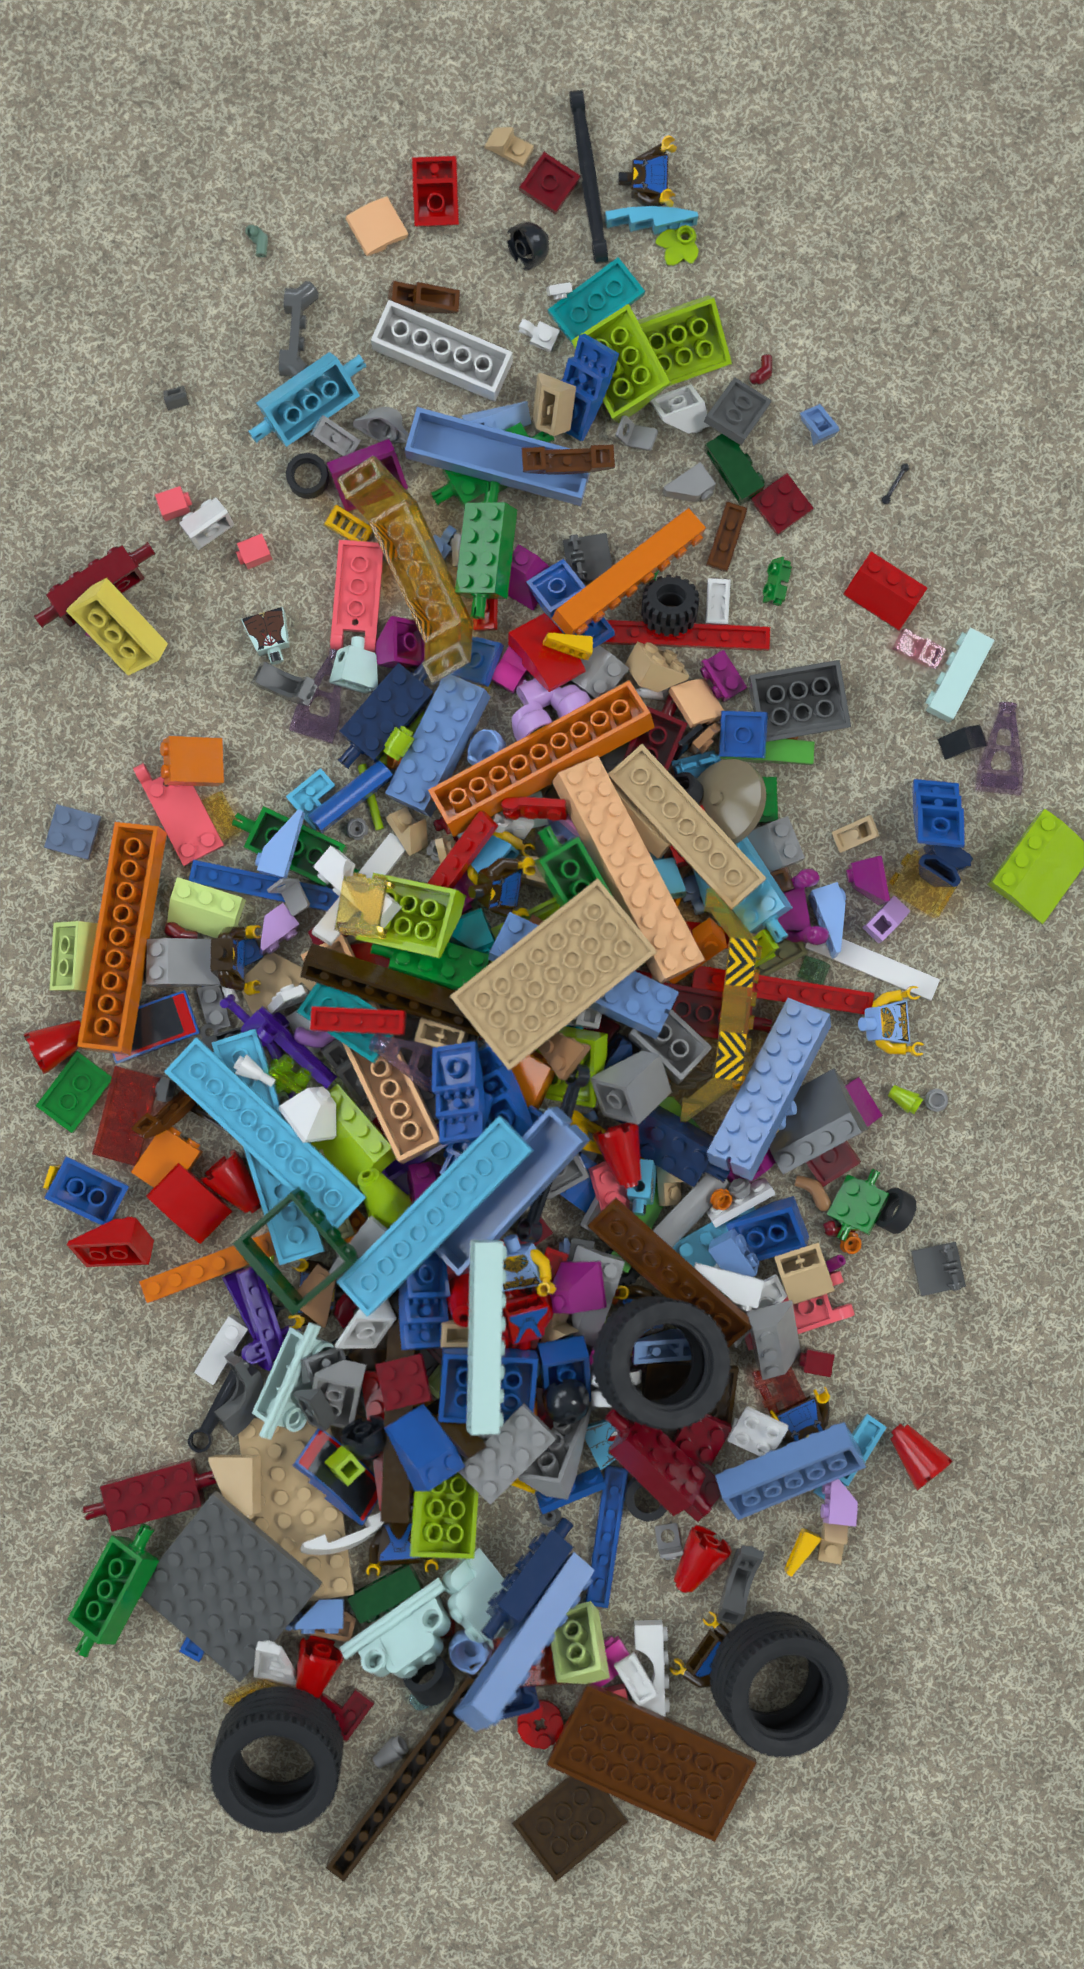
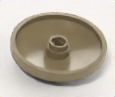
M738 759L722 760L708 767L697 778L704 790L698 805H703L709 817L734 844H737L746 838L758 824L766 803V787L760 773L748 763Z

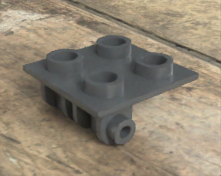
M607 533L578 537L577 534L570 535L569 539L562 540L566 562L582 582L597 579L613 566Z
M956 1241L911 1251L921 1296L948 1290L956 1291L966 1287Z

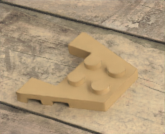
M271 953L261 959L244 976L245 983L253 980L260 981V985L254 986V989L260 991V993L251 996L246 995L244 990L242 993L252 1014H254L262 1006L268 1010L267 1006L272 1002L271 998L276 996V993L280 992V989L291 984L297 987L303 983L311 991L314 987V982L300 977L302 967L275 953Z

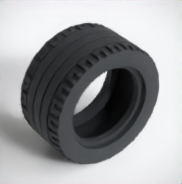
M648 1296L625 1303L623 1307L620 1306L616 1312L614 1311L606 1319L607 1322L601 1326L602 1329L598 1332V1338L595 1340V1346H593L592 1367H594L593 1375L596 1378L595 1382L598 1384V1390L602 1392V1397L611 1405V1408L620 1415L641 1425L654 1429L675 1430L676 1428L683 1429L684 1426L689 1427L692 1423L699 1422L700 1419H704L705 1415L711 1413V1410L717 1406V1402L722 1399L721 1397L725 1393V1387L728 1385V1378L730 1377V1351L721 1328L716 1325V1321L711 1319V1316L706 1314L703 1309H699L698 1306L681 1300ZM670 1323L678 1328L688 1341L692 1358L691 1369L683 1386L673 1395L660 1400H647L638 1392L632 1382L629 1368L630 1355L636 1341L644 1332L654 1326Z
M765 1612L742 1621L725 1636L716 1650L713 1663L711 1664L710 1684L716 1706L742 1742L762 1755L786 1758L807 1753L818 1747L831 1736L839 1725L848 1704V1675L841 1657L809 1622L791 1613ZM787 1655L807 1658V1681L799 1696L792 1703L782 1709L771 1712H762L750 1708L749 1693L751 1685L758 1672L766 1664L776 1658Z
M282 1686L262 1688L249 1693L229 1709V1713L222 1720L210 1765V1782L213 1785L212 1791L215 1793L214 1796L218 1800L219 1805L233 1820L259 1832L279 1834L299 1830L322 1816V1813L331 1805L337 1792L343 1757L344 1742L343 1735L341 1734L342 1730L332 1710L311 1693L293 1687ZM263 1737H285L302 1745L312 1757L314 1766L297 1779L284 1782L271 1781L254 1773L245 1763L241 1751L251 1742Z

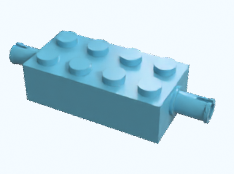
M328 352L256 402L264 415V421L248 430L253 440L258 443L262 438L273 432L287 447L312 430L322 415L329 418L358 398L360 395L350 377L367 367L363 363L362 357L358 354L355 358L342 365L336 356Z
M748 837L735 845L766 877V880L733 910L748 933H758L766 927L775 943H779L783 940L782 938H787L788 934L777 919L793 907L770 874Z

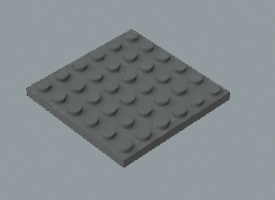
M215 1491L161 1557L141 1597L237 1681L241 1682L255 1664V1651L258 1641L274 1642L323 1582L221 1494Z

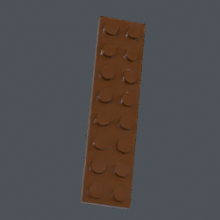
M616 1197L588 1224L587 1227L666 1298L691 1303L698 1306L699 1309H703L706 1314H709L711 1319L716 1321V1325L721 1328V1332L724 1333V1339L728 1343V1348L752 1328L749 1317Z

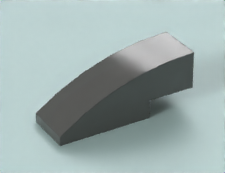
M335 1039L320 1048L360 1106L369 1102L364 1088L356 1085L358 1075L342 1042Z

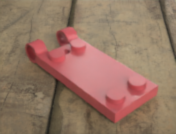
M339 540L330 639L331 650L343 648L344 631L365 633L364 650L376 653L384 557L382 548L377 542ZM353 620L359 621L357 625L352 624Z
M144 763L133 768L184 867L192 863L193 860H198L225 846L194 786L169 785L165 787L164 779L160 776L153 780Z
M840 1270L829 1273L833 1286L844 1282ZM827 1294L793 1305L798 1334L855 1315L851 1303L832 1309ZM788 1296L782 1302L789 1301ZM817 1299H822L821 1305L816 1304ZM749 1333L744 1339L748 1350H752V1339Z

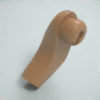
M798 1175L795 1180V1186L808 1191L812 1195L818 1210H828L831 1202L820 1182Z

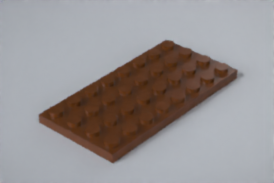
M593 1683L585 1685L547 1759V1766L713 1842L716 1841L757 1764L756 1758L643 1706H639Z

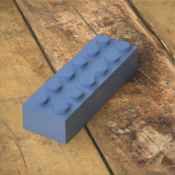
M447 672L444 673L413 736L415 739L402 758L385 792L386 795L392 800L424 815L432 816L436 805L428 790L451 778L491 698L484 688Z
M845 1422L834 1424L819 1433L810 1434L807 1438L797 1442H791L778 1450L769 1451L754 1460H747L744 1464L726 1469L715 1476L722 1499L737 1520H740L864 1469L866 1465L856 1440Z

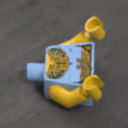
M909 986L906 991H901L900 989L882 993L873 1001L872 1007L865 1009V1017L860 1018L858 1021V1027L861 1031H866L868 1041L875 1042L876 1046L887 1054L906 1055L907 1052L911 1053L914 1057L924 1054L916 1053L914 1050L915 1046H924L921 1042L907 1046V1044H910L907 1000H903V998L918 999L920 996L912 997L910 995L911 989L918 988L917 986Z
M516 1234L506 1236L504 1243L507 1256L506 1260H503V1269L506 1271V1283L502 1284V1291L538 1286L537 1290L540 1296L547 1295L546 1287L548 1288V1293L553 1294L556 1291V1287L553 1283H550L552 1277L549 1259L537 1250L533 1243L520 1244Z

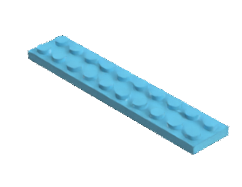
M257 1029L212 1042L214 1053L234 1072H236V1069L233 1066L240 1056L245 1057L247 1054L264 1073L271 1076L261 1040L256 1032ZM238 1075L284 1118L278 1109L280 1102L274 1083L270 1087L259 1080ZM244 1148L263 1213L266 1215L291 1191ZM293 1201L267 1223L279 1265L325 1251L320 1232Z
M195 1038L164 1071L291 1192L297 1187L306 1191L311 1198V1202L325 1213L326 1219L332 1226L339 1228L366 1198L309 1142L303 1143L290 1124L199 1038Z
M499 1116L337 1281L338 1285L367 1317L374 1313L534 1150L502 1116Z

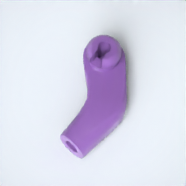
M298 1027L294 1031V1039L297 1043L314 1048H322L336 1039L327 1032H313L306 1030L304 1027Z

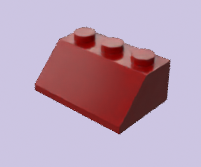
M871 551L843 595L900 631L928 588Z

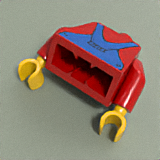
M547 1287L546 1296H540L539 1293L508 1300L506 1301L505 1308H502V1317L505 1318V1331L501 1332V1335L509 1338L511 1343L517 1344V1347L521 1350L529 1349L531 1340L542 1338L545 1328L553 1318L551 1295L548 1294Z

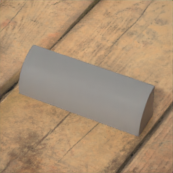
M707 1174L653 1231L673 1248L711 1208L710 1200L713 1192L720 1188L728 1190L730 1183L727 1180L722 1183L720 1180Z

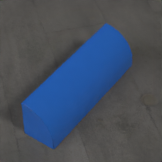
M378 760L308 814L307 818L319 833L325 832L391 781L393 774Z

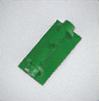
M783 556L773 559L768 566L767 573L769 575L767 583L763 588L764 598L762 603L773 601V605L781 606L782 602H785L788 587L781 585V581L789 582L792 566L791 562L784 560Z

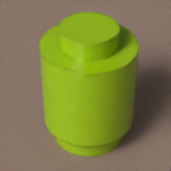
M403 725L400 728L395 727L384 744L385 749L383 752L399 761L401 757L405 756L415 739L412 737L413 732Z

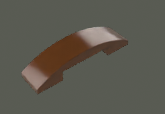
M614 444L591 445L590 448L545 450V447L521 449L523 472L565 475L592 473L615 468Z
M182 1089L155 1116L146 1113L131 1127V1130L144 1139L156 1136L179 1122L197 1102Z

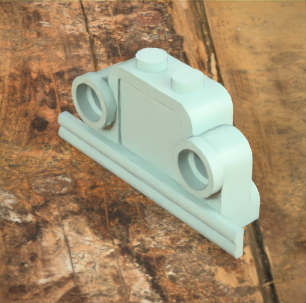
M309 1323L305 1332L290 1327L252 1414L265 1422L259 1434L260 1437L271 1440L277 1426L285 1427L291 1432H297L306 1424L307 1419L293 1393L299 1390H309L313 1387V1381L306 1384L302 1382L301 1360L335 1347L330 1342L324 1341L317 1336L321 1326Z
M477 1548L475 1549L474 1559L459 1558L460 1562L443 1575L442 1583L446 1589L445 1591L451 1595L448 1599L450 1615L465 1628L466 1636L471 1641L477 1643L487 1641L489 1647L496 1650L510 1629L507 1630L502 1626L493 1640L485 1637L481 1630L491 1618L486 1613L490 1606L487 1602L495 1592L498 1593L504 1587L501 1585L504 1578L482 1550Z
M438 1577L340 1646L343 1657L347 1660L358 1652L361 1657V1665L368 1673L384 1677L391 1672L402 1679L413 1677L418 1669L434 1662L443 1650V1642L440 1636L445 1635L451 1625L450 1618L439 1594L446 1590L441 1579Z

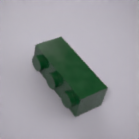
M721 434L706 443L704 451L741 506L763 491L765 480L759 471L756 472L754 470L752 459L747 453H743L740 448L741 445Z
M412 1564L402 1565L354 1591L355 1594L349 1595L347 1600L359 1623L361 1624L366 1621L369 1624L380 1617L379 1614L387 1610L389 1613L399 1606L400 1602L409 1599L423 1589V1584Z

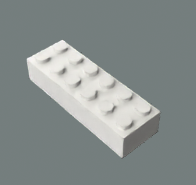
M388 300L371 338L374 351L494 402L513 363V352L391 300Z

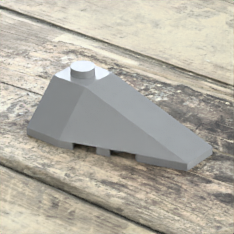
M577 1245L573 1261H601L607 1308L572 1313L573 1327L579 1330L573 1334V1337L584 1336L587 1345L595 1346V1340L598 1338V1332L602 1329L601 1326L605 1322L625 1262L622 1257Z
M591 1405L586 1415L574 1424L567 1425L553 1422L554 1427L551 1431L557 1436V1439L518 1477L519 1480L545 1496L568 1499L576 1479L591 1414Z

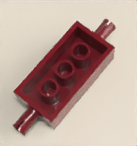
M148 542L132 553L130 551L127 552L123 545L111 548L107 555L100 560L95 559L91 561L86 569L81 572H74L69 576V580L63 584L54 585L49 590L50 592L46 594L51 602L50 606L34 615L36 621L43 628L59 617L69 627H72L77 622L66 610L88 588L107 578L121 594L145 579L139 570V564L156 555Z
M670 694L667 695L661 712L646 706L651 713L654 728L631 740L623 760L643 744L668 771L679 746L678 742L682 739L688 724L674 718L678 707L675 702L671 704L673 698Z
M666 982L662 983L679 992L671 1009L703 1038L719 1040L720 1031L747 1034V1036L750 1029L767 1033L771 1031V1027L763 1026L762 1024L772 1025V1019L753 1016V998Z
M612 1409L606 1415L605 1420L618 1431V1434L608 1452L673 1517L690 1506H693L702 1517L708 1515L713 1505L699 1493L706 1476L702 1470L660 1429L650 1428L630 1419L626 1420L616 1410Z
M192 1457L103 1483L100 1486L103 1501L83 1506V1513H87L84 1517L86 1521H89L90 1519L106 1515L111 1532L202 1507L206 1502L203 1487L217 1484V1481L212 1471L199 1474L195 1459Z

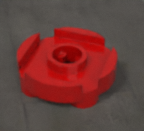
M541 1699L539 1700L540 1708L534 1712L518 1716L517 1730L521 1739L527 1745L533 1748L547 1749L557 1742L563 1730V1717L559 1708L554 1703ZM541 1718L545 1719L544 1724L546 1727L539 1730L536 1729L534 1721H540Z

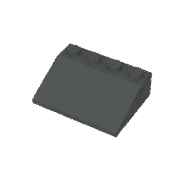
M840 660L750 675L747 679L753 711L768 713L766 742L851 727Z
M835 1068L800 1086L793 1100L796 1103L797 1113L786 1116V1127L776 1133L769 1148L782 1174H785L868 1130Z

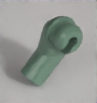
M248 225L245 232L256 244L255 255L257 257H267L268 236L258 226Z

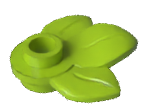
M688 225L680 226L677 230L667 229L656 239L655 244L666 249L665 262L668 266L677 265L683 259L692 264L698 257V247L695 244L696 232ZM686 234L689 236V239L683 240L681 236Z

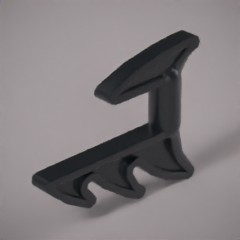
M706 723L703 725L699 724L678 742L679 749L673 759L675 761L678 760L690 748L692 742L714 723L709 725Z

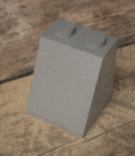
M640 1051L591 1077L603 1116L637 1125L672 1092L661 1056L646 1051Z

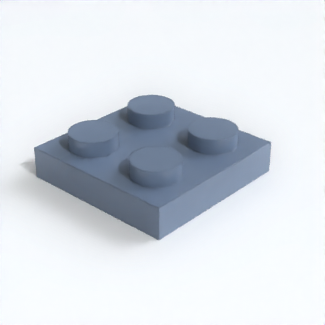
M56 804L44 848L89 860L101 816Z

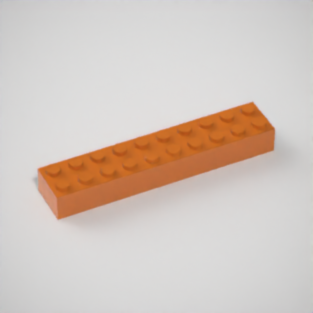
M630 680L430 788L428 791L451 834L455 837L467 829L479 811H485L492 817L503 811L501 802L506 797H528L552 784L553 779L559 772L596 756L600 758L653 729L654 723L651 713Z
M115 822L77 1045V1047L88 1051L131 1056L147 958V939H150L167 832L159 826Z

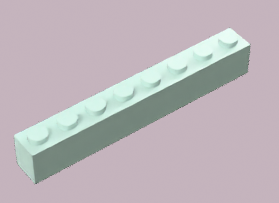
M470 1240L467 1431L471 1435L500 1434V1427L503 1426V1413L500 1412V1403L504 1401V1392L502 1388L500 1389L501 1379H504V1366L501 1365V1355L505 1353L504 1341H501V1332L505 1331V1318L502 1317V1308H505L506 1297L505 1293H502V1284L506 1283V1271L503 1269V1260H506L507 1250L500 1240Z

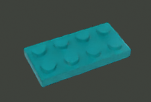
M617 257L567 294L566 298H562L548 309V314L571 342V340L627 304L631 306L645 295V290L621 259Z
M316 983L297 1013L310 1021L312 1006L357 1009L376 1008L358 996ZM327 1032L372 1063L376 1062L393 1036L385 1034Z

